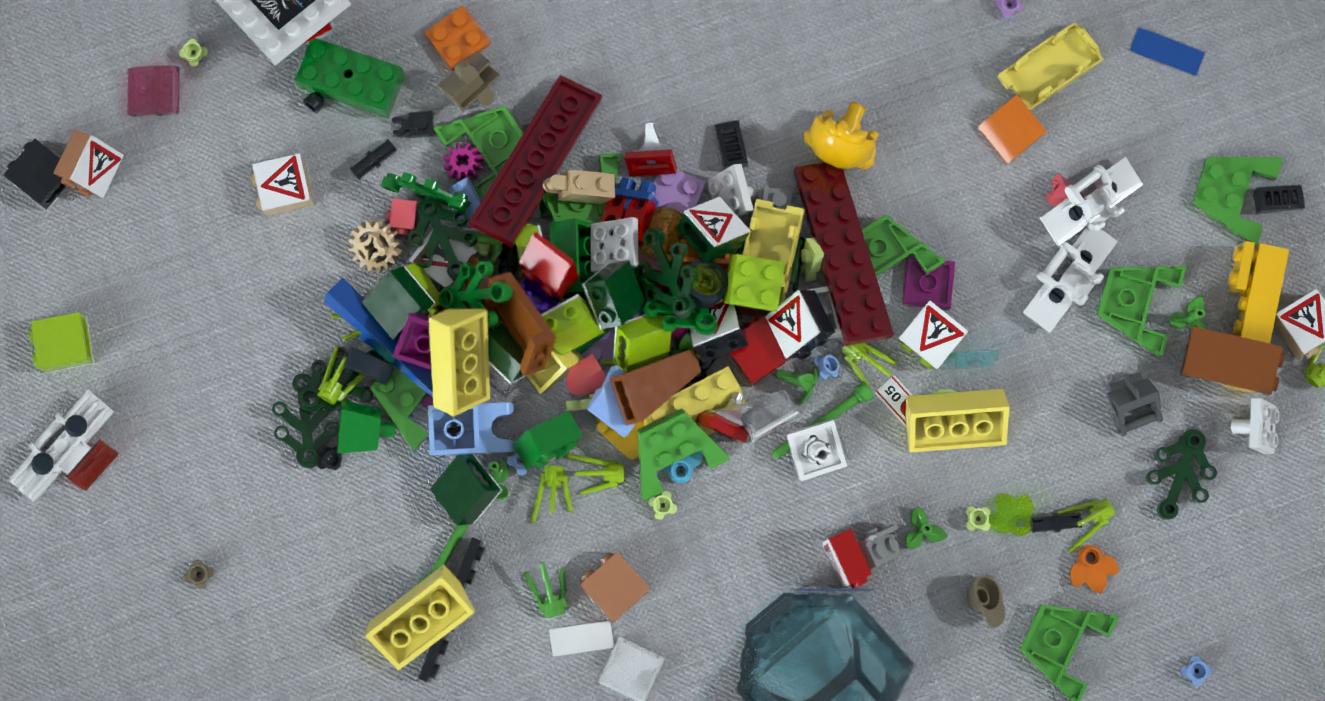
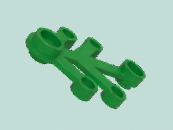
M403 172L402 177L388 173L387 176L383 177L381 187L388 191L399 193L401 187L415 191L414 195L419 198H436L440 204L447 205L455 210L466 212L467 207L471 206L467 195L459 192H454V195L445 192L438 188V182L431 179H425L424 185L416 182L417 177L410 173Z
M480 261L477 264L476 270L474 264L466 263L461 265L460 273L454 284L441 290L439 301L442 307L447 309H467L462 303L467 301L472 309L487 310L479 301L480 299L492 298L495 302H506L512 297L513 289L507 282H494L490 288L478 289L484 277L492 275L493 265L490 261ZM467 278H472L466 291L461 292ZM487 311L488 326H495L498 322L496 312Z
M649 278L642 279L641 281L644 291L648 287L657 286L655 281ZM662 291L672 295L670 291ZM648 301L645 304L644 314L648 317L654 318L658 316V313L674 314L672 306L668 304H660L655 301ZM698 308L699 314L694 311L687 317L689 319L676 318L673 315L664 316L662 328L668 332L676 330V327L693 328L699 334L710 335L716 331L717 322L714 315L709 313V308Z

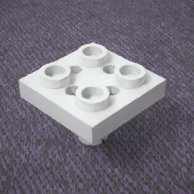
M733 164L707 180L712 199L721 197L739 218L754 210L751 201L757 199L758 190L755 185L747 186L742 164Z
M630 217L591 224V272L597 273L607 264L627 260L630 261L632 268L637 267L638 219Z
M1251 398L1250 419H1232V433L1250 434L1249 448L1263 454H1274L1275 448L1278 446V435L1275 433V426L1279 422V411L1275 405L1261 398Z
M833 419L786 433L800 481L847 467Z

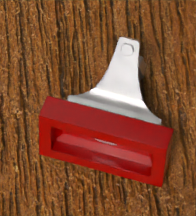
M654 123L646 124L643 146L634 152L625 153L624 160L629 175L676 174L678 167L672 149H666L660 144L662 134L655 131Z
M734 392L726 407L700 412L695 422L728 438L746 443L749 433L743 427L744 424L741 421V417L752 409V405L747 402L742 403L744 396Z

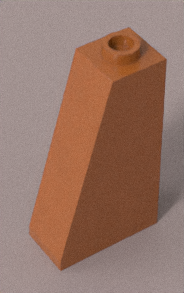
M693 348L610 378L626 426L644 421L701 372L699 360Z

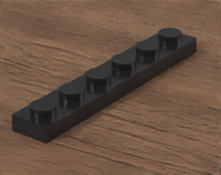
M473 537L457 575V579L462 584L464 590L467 584L471 585L476 575V571L473 570L476 560L481 561L485 551V547H482L483 541ZM448 633L430 646L418 677L419 680L428 683L431 678L436 679L440 669V665L437 664L440 654L445 655L449 645V641L446 640Z

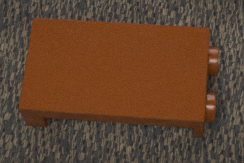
M511 272L493 276L489 279L486 288H490L494 282H507L512 286L513 295L506 302H495L492 298L483 299L482 305L487 311L496 312L523 351L524 357L519 368L522 374L526 376L544 370L557 337Z
M1193 326L1190 330L1180 376L1195 377L1269 396L1272 395V391L1276 392L1278 388L1279 377H1276L1278 367L1282 368L1285 353H1281L1282 346Z

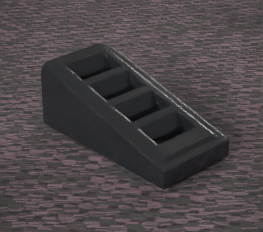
M739 120L715 124L723 169L725 170L733 164H742V168L747 167L748 160ZM735 128V132L722 134L721 130ZM737 137L736 141L724 143L723 139ZM737 145L739 147V149L726 151L725 149L726 147H732ZM740 154L741 158L728 160L727 156Z
M1302 185L1258 187L1253 191L1257 214L1305 209ZM1296 191L1298 204H1293L1291 192ZM1278 193L1279 205H1276L1274 194ZM1283 193L1287 194L1288 204L1284 203ZM1267 194H1269L1270 204H1271V205H1267V200H1266V195H1267Z

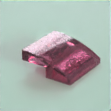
M160 65L128 68L127 115L136 117L149 114L157 116L178 114L180 67Z

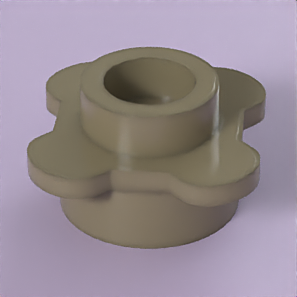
M194 560L188 572L185 573L184 578L187 582L191 581L196 584L198 589H204L208 579L214 575V569L203 565L201 560ZM198 572L202 574L200 577L197 576Z

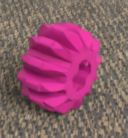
M468 142L464 148L461 147L460 143H456L457 150L449 147L448 152L451 156H443V160L447 162L443 168L444 171H449L448 177L450 179L456 177L457 182L461 181L463 177H468L471 181V175L474 178H478L479 174L476 170L481 171L484 169V166L480 163L484 160L483 155H477L479 149L477 147L471 149V145ZM462 160L465 162L467 160L468 165H460L459 161Z

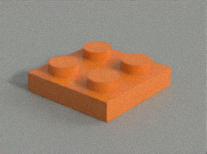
M463 5L424 32L427 39L452 72L455 70L458 62L466 61L476 51L480 53L491 45L490 40Z

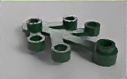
M426 198L418 205L417 211L421 218L416 230L408 235V241L415 248L421 247L424 243L423 236L430 223L433 228L432 234L425 250L418 254L417 261L423 268L430 267L433 264V255L436 248L440 244L449 264L447 274L455 282L460 270L454 273L453 269L461 267L464 263L458 261L449 239L462 242L467 247H473L477 244L478 238L471 230L461 232L442 226L439 218L453 221L458 227L465 226L468 223V216L464 211L457 210L453 212L443 209L437 199ZM429 206H433L431 211H425ZM459 216H464L462 221H457ZM468 236H473V240L470 242H467L466 238ZM414 237H420L419 241L412 242ZM429 257L427 262H421L422 258Z
M650 228L644 233L643 241L648 247L652 248L662 272L651 268L649 264L645 263L637 265L635 274L639 279H652L668 286L671 290L672 295L662 292L658 286L648 287L645 290L647 300L661 301L672 306L676 316L680 318L689 317L696 307L695 300L691 297L694 280L698 276V269L695 265H686L682 268L684 257L688 253V246L684 242L672 245L671 253L674 258L671 267L662 247L666 240L664 231L661 228ZM679 246L681 248V253L678 252ZM688 269L691 270V276L688 274ZM680 273H681L682 278L684 279V283H683V286H682V290H681V287H680V285H679V283H678V282H679V278H680ZM652 290L655 292V297L652 295Z
M339 347L338 352H343L345 354L344 357H347L346 349ZM375 350L367 352V354L384 361L383 357ZM336 358L329 379L333 378L343 358ZM315 360L311 366L313 372L309 387L300 392L298 403L307 412H314L323 407L337 410L340 413V401L333 405L318 396L321 376L326 373L327 366L323 360ZM319 364L324 366L321 371L315 370V367ZM349 370L339 376L337 382L343 386L341 390L343 391L348 386L346 384L353 381L359 373ZM367 386L362 388L354 387L347 394L348 396L359 398L364 403L371 402L374 397L372 390ZM364 391L371 393L368 398L361 396ZM309 397L315 398V402L312 404H308L306 400Z
M298 374L293 379L292 387L298 393V396L302 390L309 387L311 377L307 374ZM305 379L307 385L300 387L297 383L298 380ZM275 402L272 406L273 414L284 419L302 434V444L289 435V430L285 426H278L275 429V438L278 441H283L297 453L296 459L300 466L304 468L317 466V461L320 459L319 448L325 445L331 437L338 434L339 426L336 422H327L324 426V432L314 443L312 442V432L329 413L335 410L321 407L310 419V412L304 411L299 405V419L287 409L284 402ZM282 405L285 410L283 413H277L275 407ZM329 425H333L336 427V431L334 433H329L327 431V427ZM280 429L285 430L287 433L283 438L277 436V431ZM305 452H312L314 457L311 460H306L304 458Z
M1187 430L1182 434L1180 442L1167 448L1160 447L1154 452V457L1158 462H1165L1170 459L1171 455L1184 451L1180 461L1160 470H1151L1146 474V481L1150 485L1159 484L1162 479L1175 474L1167 499L1161 501L1157 506V514L1164 520H1170L1177 516L1179 508L1176 503L1185 478L1192 491L1194 502L1204 503L1209 498L1208 491L1201 487L1191 466L1194 456L1201 468L1200 476L1202 479L1209 481L1217 476L1216 468L1209 464L1203 451L1206 439L1199 430ZM1191 437H1195L1197 439L1196 446L1190 443ZM1160 450L1166 453L1165 459L1159 457ZM1207 468L1212 471L1211 477L1205 475ZM1152 473L1158 476L1156 482H1153L1150 478ZM1198 491L1204 494L1203 500L1197 498ZM1166 505H1170L1173 508L1171 514L1165 511Z

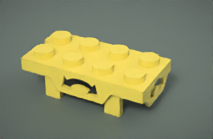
M1074 22L1023 55L1017 62L999 73L997 78L1006 90L1011 87L1014 93L1019 96L1031 111L1100 64L1103 58L1100 55L1099 47L1085 28L1078 26Z
M756 199L753 216L748 228L750 232L745 241L743 255L785 262L778 303L781 304L786 299L805 209L787 205L786 210L773 207L774 202Z

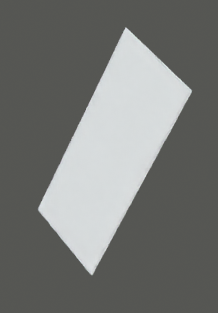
M610 621L549 629L553 657L614 648Z

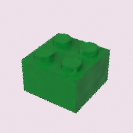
M568 410L528 429L512 445L526 470L534 466L538 470L549 464V461L553 458L559 460L568 455L569 451L578 446L576 442L583 435Z

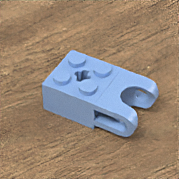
M510 402L481 403L456 416H451L435 408L434 405L428 406L430 456L515 451L512 445L514 441L497 438L491 429L492 422L496 418L512 414L514 404ZM452 423H456L457 427H461V432H457L455 437H452L451 433H447V428H451Z

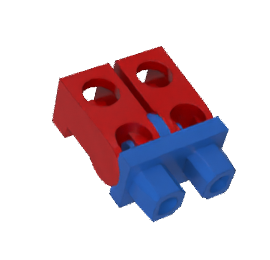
M622 177L618 188L615 187V198L607 201L600 222L630 217L638 219V246L647 247L643 241V235L649 229L651 220L655 215V208L659 204V201L655 198L657 186L651 181L643 180L638 191L635 190L637 183L634 180Z

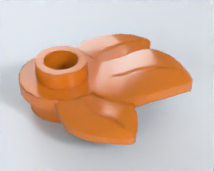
M1086 545L1079 550L1078 561L1071 567L1070 580L1074 587L1086 583L1091 590L1101 594L1107 585V575L1118 574L1119 568L1112 556L1102 554L1097 546ZM1087 553L1093 554L1094 559L1092 562L1086 560Z

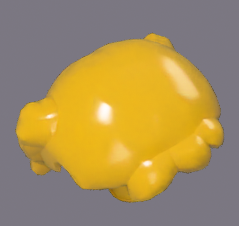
M850 102L845 115L841 116L837 123L834 121V112L826 110L823 116L821 114L815 117L812 125L804 132L803 136L806 146L811 147L816 156L827 164L844 170L856 167L866 170L875 163V143L878 132L875 130L869 132L860 130V121L866 109L858 102Z

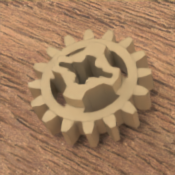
M370 219L366 223L362 222L359 224L358 228L351 232L354 236L348 240V242L353 244L349 248V252H355L356 255L352 259L353 261L358 259L361 261L359 264L360 268L367 265L368 272L376 268V271L379 273L384 268L388 270L392 264L398 261L396 255H399L402 250L397 248V246L402 242L395 239V236L398 234L397 231H390L391 224L384 227L382 220L374 223L373 219ZM371 231L370 235L363 236L364 233ZM387 255L385 259L379 260L381 256Z

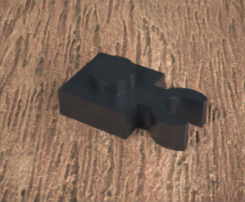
M433 111L408 113V120H404L402 117L392 118L393 124H402L401 129L393 130L394 136L400 137L405 135L406 132H410L411 138L435 136Z

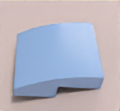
M615 365L610 368L602 387L595 390L587 410L621 436L626 437L635 424L626 426L610 378L625 373Z

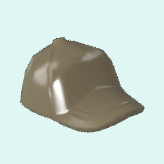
M990 575L977 576L970 582L967 588V601L971 609L982 612L990 628H996L1005 619V608L1000 586Z

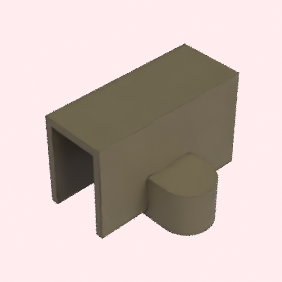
M476 51L466 61L458 62L455 70L439 83L438 87L450 102L461 111H464L475 100L483 106L490 105L494 101V93L489 86L501 75L488 66L491 64V61Z

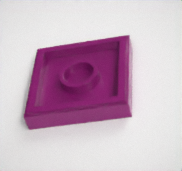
M907 257L902 305L925 307L929 301H932L940 309L950 310L955 262L945 261V264L926 275L915 257Z

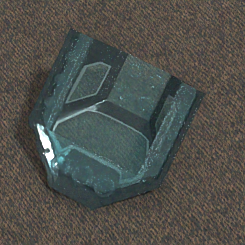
M783 593L746 624L745 646L742 648L740 682L737 683V693L744 701H897L915 664L852 594L828 595L827 593H808L807 595H795L794 593Z

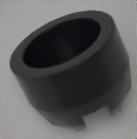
M313 92L306 96L303 103L311 111L318 113L324 106V98L321 94Z

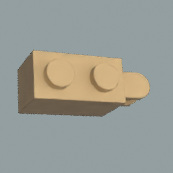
M570 169L561 175H553L543 182L544 190L548 193L558 194V200L603 204L615 198L614 174Z

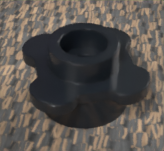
M322 445L319 448L320 459L317 461V466L320 469H339L342 453H337V446L330 448Z

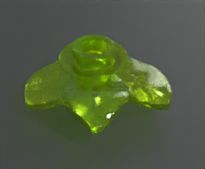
M998 494L996 498L998 513L989 516L990 527L999 533L1011 532L1018 537L1028 535L1033 527L1031 516L1034 511V504L1031 498L1024 494L1016 500L1009 494ZM1018 520L1025 522L1023 527H1017L1015 524Z

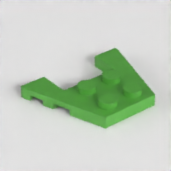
M506 106L433 128L446 147L468 134L474 145L479 149L480 154L483 155L484 160L493 173L473 186L480 199L484 198L523 135V131Z
M610 153L599 155L600 173L614 174V182L617 178L622 154ZM548 192L543 197L553 222L576 218L592 224L599 223L607 202L594 204L558 200V194Z
M1207 157L1192 204L1214 220L1220 221L1230 228L1229 230L1235 235H1239L1246 241L1254 242L1257 245L1263 225L1239 217L1252 173L1275 180L1278 177L1283 158Z
M886 214L862 229L876 277L910 255L915 257L926 275L945 264V260L941 256L931 251L928 246L918 241L910 232Z
M1186 266L1109 268L1096 315L1155 356L1162 357L1168 335L1144 328L1156 282L1177 289L1181 288Z
M393 366L394 369L387 384L383 385L375 381L370 389L408 444L416 451L429 433L410 420L409 417L426 396L427 392Z
M683 408L637 429L638 457L640 459L639 478L641 480L640 494L644 501L664 492L656 471L702 450L710 469L730 460L728 454Z
M1039 605L1019 650L1071 701H1081L1088 684L1065 673L1068 663L1085 627L1110 637L1119 616Z

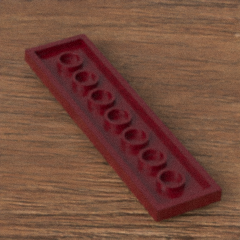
M559 75L471 217L469 226L513 248L546 193L543 188L544 180L557 175L602 101L603 95Z
M826 162L795 167L793 173L813 238L815 237L824 253L821 267L845 346L892 338L894 335L844 170Z

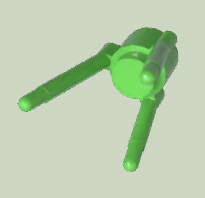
M543 561L540 562L541 573L548 596L544 598V602L529 573L524 572V576L539 604L541 613L545 612L546 618L565 614L564 607H567L565 570L563 568L560 570L559 599L558 595L553 596L545 563Z

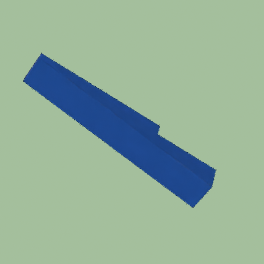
M342 278L327 292L324 303L361 332L360 339L433 397L432 370L393 357L400 337L392 339L363 305L362 301L365 298Z

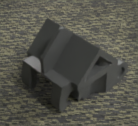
M1136 372L1129 375L1128 378L1105 384V389L1110 391L1107 393V396L1115 414L1113 421L1121 437L1126 436L1127 432L1149 423L1163 421L1160 411L1159 391L1149 378L1143 379L1141 373ZM1149 406L1151 413L1125 422V413L1139 407Z

